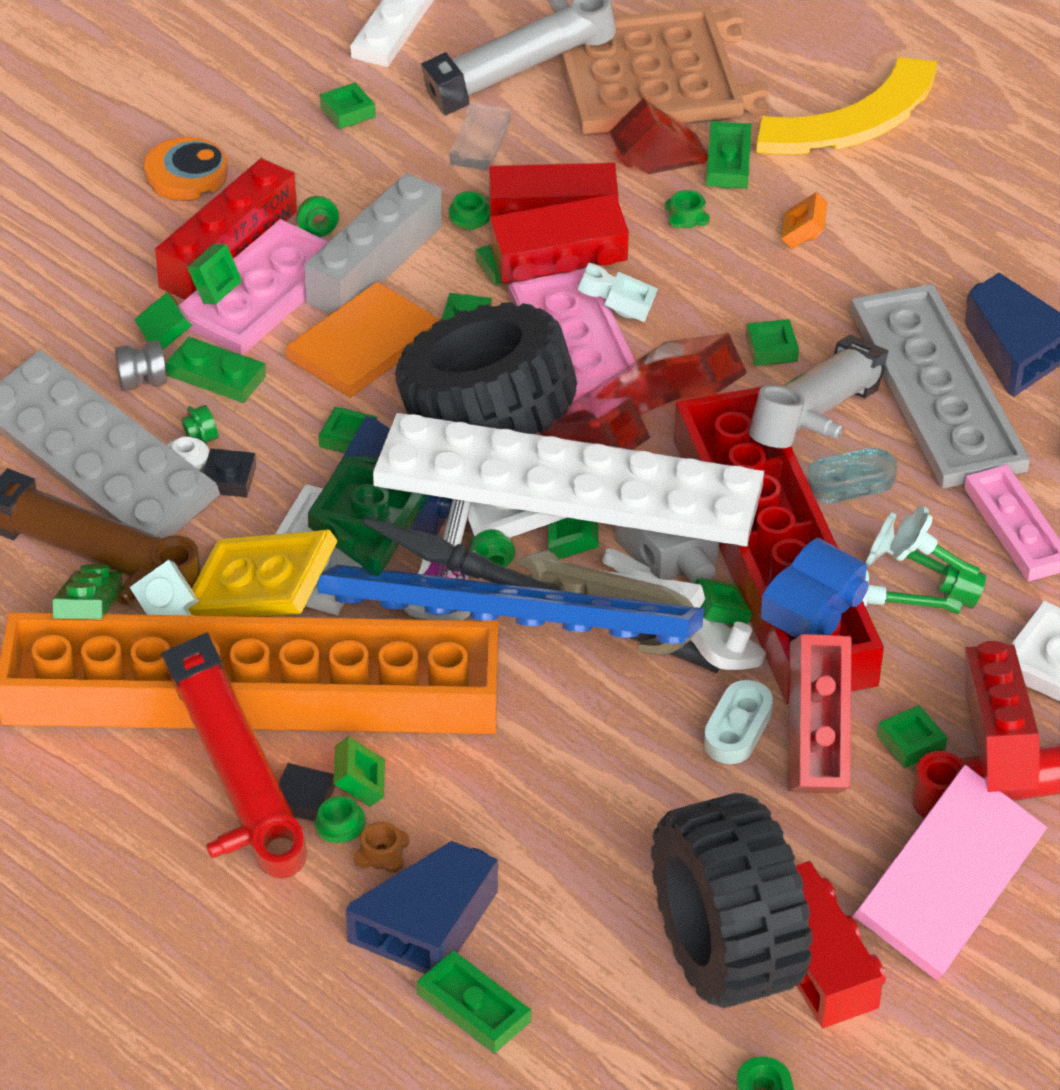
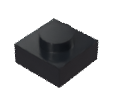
M210 448L203 473L217 483L220 495L247 498L256 469V454Z

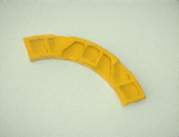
M898 57L891 75L875 92L853 105L836 111L803 117L762 116L756 153L801 155L809 154L810 148L832 146L834 150L863 143L888 132L908 119L911 110L919 103H923L934 84L938 61Z

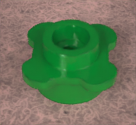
M678 191L671 199L665 202V210L670 213L668 223L674 228H693L697 225L705 226L710 221V215L705 213L704 210L706 201L696 191Z

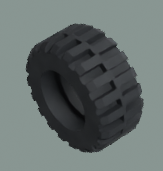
M503 302L500 306L482 305L478 306V309L469 312L463 310L455 313L454 317L446 321L442 319L432 324L430 330L427 332L422 331L414 337L413 344H407L402 351L395 371V381L408 415H420L422 417L452 422H465L471 425L509 429L528 434H536L538 432L542 434L552 427L554 420H560L566 414L568 406H571L578 384L559 322L541 308L537 309L533 305L526 303L516 306L513 302Z
M736 792L668 811L657 823L652 836L655 843L651 847V859L654 862V869L652 870L653 883L657 888L658 897L656 899L659 912H662L665 922L664 929L668 940H671L674 948L673 954L678 965L683 967L685 971L684 976L690 986L696 988V994L702 1000H706L707 1003L721 1008L733 1007L793 989L808 972L807 967L811 964L812 953L809 950V946L813 943L812 930L809 928L808 922L810 917L809 905L804 898L802 889L804 884L801 873L797 872L794 863L795 856L791 846L786 844L781 826L778 821H774L771 818V811L766 805L759 803V799L744 793Z

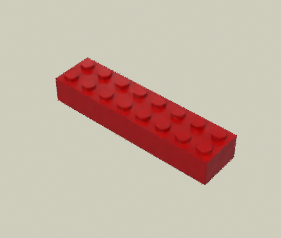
M763 386L677 401L674 443L681 458H691L704 462L742 466L748 469L764 471L763 486L747 546L719 542V548L735 585L738 586L751 610L752 617L750 621L761 647L767 653V661L785 703L789 704L790 642L796 639V637L761 619L762 595L773 579L781 571L790 567L802 549L812 540L820 538L837 548L838 546L792 447H769L749 436L748 431L758 393ZM862 600L857 607L850 606L841 614L840 621L831 636H851V692L879 686L884 645Z

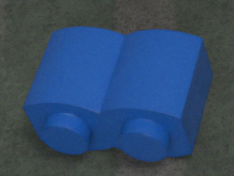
M820 538L812 540L802 549L792 565L781 571L763 593L761 619L796 638L801 634L831 635L840 621L841 614L850 606L857 607L864 599L869 586L868 581H866L867 563Z

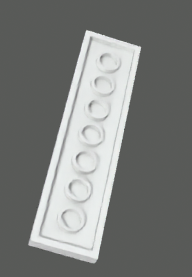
M396 413L373 471L374 486L747 546L763 486L764 471L748 469L742 466L704 462L691 458L685 459L653 454L647 451L609 447L603 444L565 440L553 436L546 437L521 433L509 429L477 426L465 422H452L422 417L420 415Z

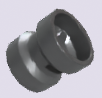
M159 340L146 342L141 350H138V348L133 349L129 345L114 348L122 391L136 389L144 381H147L152 386L167 384L164 357Z

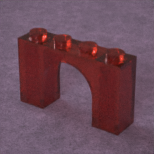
M729 333L666 341L573 401L571 406H568L566 414L560 420H554L552 427L542 433L541 436H553L565 440L634 450L651 438L641 415L679 399L715 395L747 374V371Z

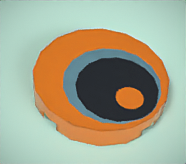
M178 137L166 140L153 147L146 155L144 161V176L147 184L152 185L153 191L158 195L172 200H195L201 198V193L211 190L212 194L220 189L227 179V158L222 148L212 141L198 137Z

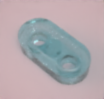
M867 448L816 460L810 465L807 481L817 500L827 503L841 502L889 490L896 481L897 461L892 454L878 448Z

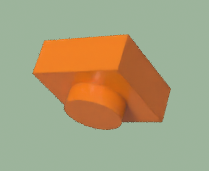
M815 192L785 211L781 239L793 249L806 240L811 241L817 238L825 227L828 202L818 192Z

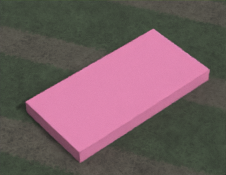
M282 219L278 220L233 259L242 282L216 305L203 304L196 290L179 305L192 324L188 330L232 352L244 355L306 300L304 264L321 250L328 241Z
M586 269L508 283V296L516 306H520L522 303L531 304L537 309L545 310L559 322L578 382L577 391L571 406L644 392L642 374L610 307L604 305L606 299L600 296H589L578 290Z
M964 765L853 916L938 981L1048 827L1002 792H988L985 779Z

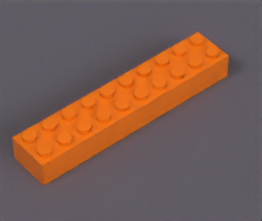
M8 612L0 656V717L2 725L195 729L183 701H180L170 680L161 653L208 632L222 661L224 672L252 730L496 734L499 621L105 614L103 619L53 618V613Z

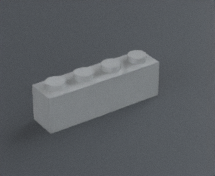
M405 173L304 264L306 303L325 313L332 314L375 282L382 283L442 227L441 188L409 173Z

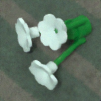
M919 506L913 515H908L904 518L896 536L894 535V522L897 514L891 512L871 548L870 555L866 561L867 565L871 567L876 559L886 552L893 555V558L898 561H902L905 558L911 559L941 574L937 590L944 593V598L886 591V587L869 584L863 599L865 606L867 604L884 605L885 602L943 608L955 614H959L962 605L973 609L983 592L986 574L979 572V567L964 562L938 545L937 538L926 532L932 523V516L929 514V509L925 506ZM932 553L944 562L948 563V565H945L926 555ZM866 570V581L869 583V572Z

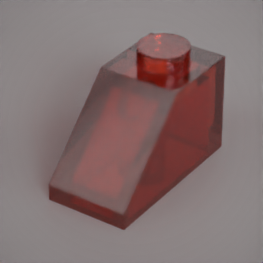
M642 98L609 131L617 147L614 153L618 159L627 167L632 168L635 165L647 174L700 165L708 160V153L694 131L645 98Z

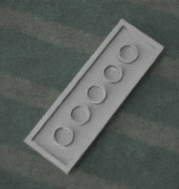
M934 284L851 299L850 313L864 340L889 350L882 375L942 489L964 485L967 475L1003 465H1008L1014 475L1028 472L1030 458Z
M41 349L0 381V433L106 517L165 538L173 536L220 495L217 483Z

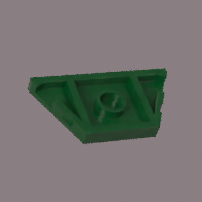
M368 456L344 457L309 509L308 527L313 531L330 530L337 539L335 545L337 549L373 575L380 576L399 544L365 525L363 519L367 518L410 529L430 495L374 486L373 471L379 458Z

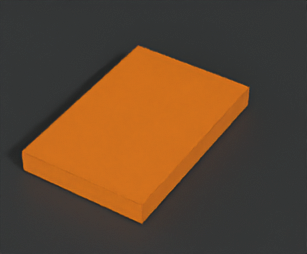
M377 281L286 346V358L351 398L395 366L407 344H413L415 336L422 331L427 332L430 330L432 324L440 321V319Z

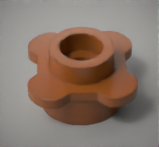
M387 822L372 823L364 828L359 835L361 841L360 850L356 851L353 855L354 863L360 868L372 866L376 869H385L387 872L399 871L404 865V860L401 856L403 849L409 845L408 834Z

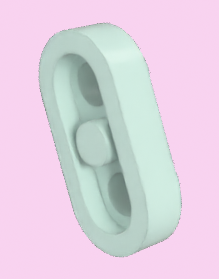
M742 680L731 684L726 689L705 727L704 749L710 758L723 764H737L743 762L752 754L772 715L773 696L765 685L752 680Z

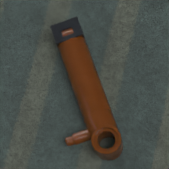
M9 468L0 476V536L14 541L22 533L95 563L108 565L109 568L130 576L117 596L121 604L129 605L136 598L130 589L132 585L168 560L176 564L191 589L200 574L198 547L191 539L179 535L161 538L36 489L35 478Z

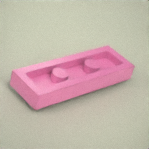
M1003 465L967 475L964 490L1027 582L1060 573V539L1009 466Z

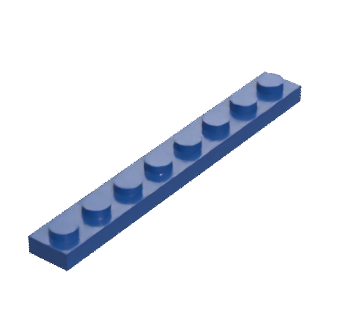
M339 564L322 572L318 579V593L335 595V601L340 603L354 604L361 603L364 599L380 601V607L387 609H404L409 604L425 606L426 613L435 615L451 614L454 610L470 612V617L476 620H495L499 616L515 617L516 623L524 626L544 625L545 621L562 623L564 630L572 632L590 631L592 627L609 629V634L615 637L631 638L638 636L639 633L656 635L657 641L670 644L685 642L686 639L703 627L704 608L390 570H384L380 576H376L363 567Z

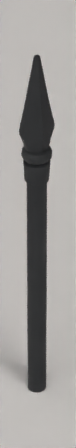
M367 518L363 519L365 525L426 561L448 565L447 568L452 572H457L460 569L461 574L476 579L482 578L492 583L560 591L556 587L487 560V557L472 550L466 552L464 545L457 544L454 546L438 535ZM639 633L638 636L631 637V639L642 643L647 639L655 638L656 635ZM690 641L683 648L670 653V655L717 673L719 670L716 666L709 663L700 654L696 645Z

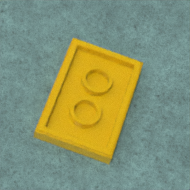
M330 530L218 539L192 587V591L199 602L188 610L194 616L262 617L301 614L337 543V539Z

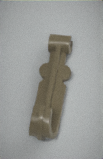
M540 551L515 561L516 565L526 566L530 569L532 574L528 575L529 577L556 587L560 591L694 607L686 596L666 586L562 562L550 551ZM694 634L686 639L685 642L677 644L659 642L656 640V637L650 638L639 644V651L658 655L670 654L683 648L693 638Z

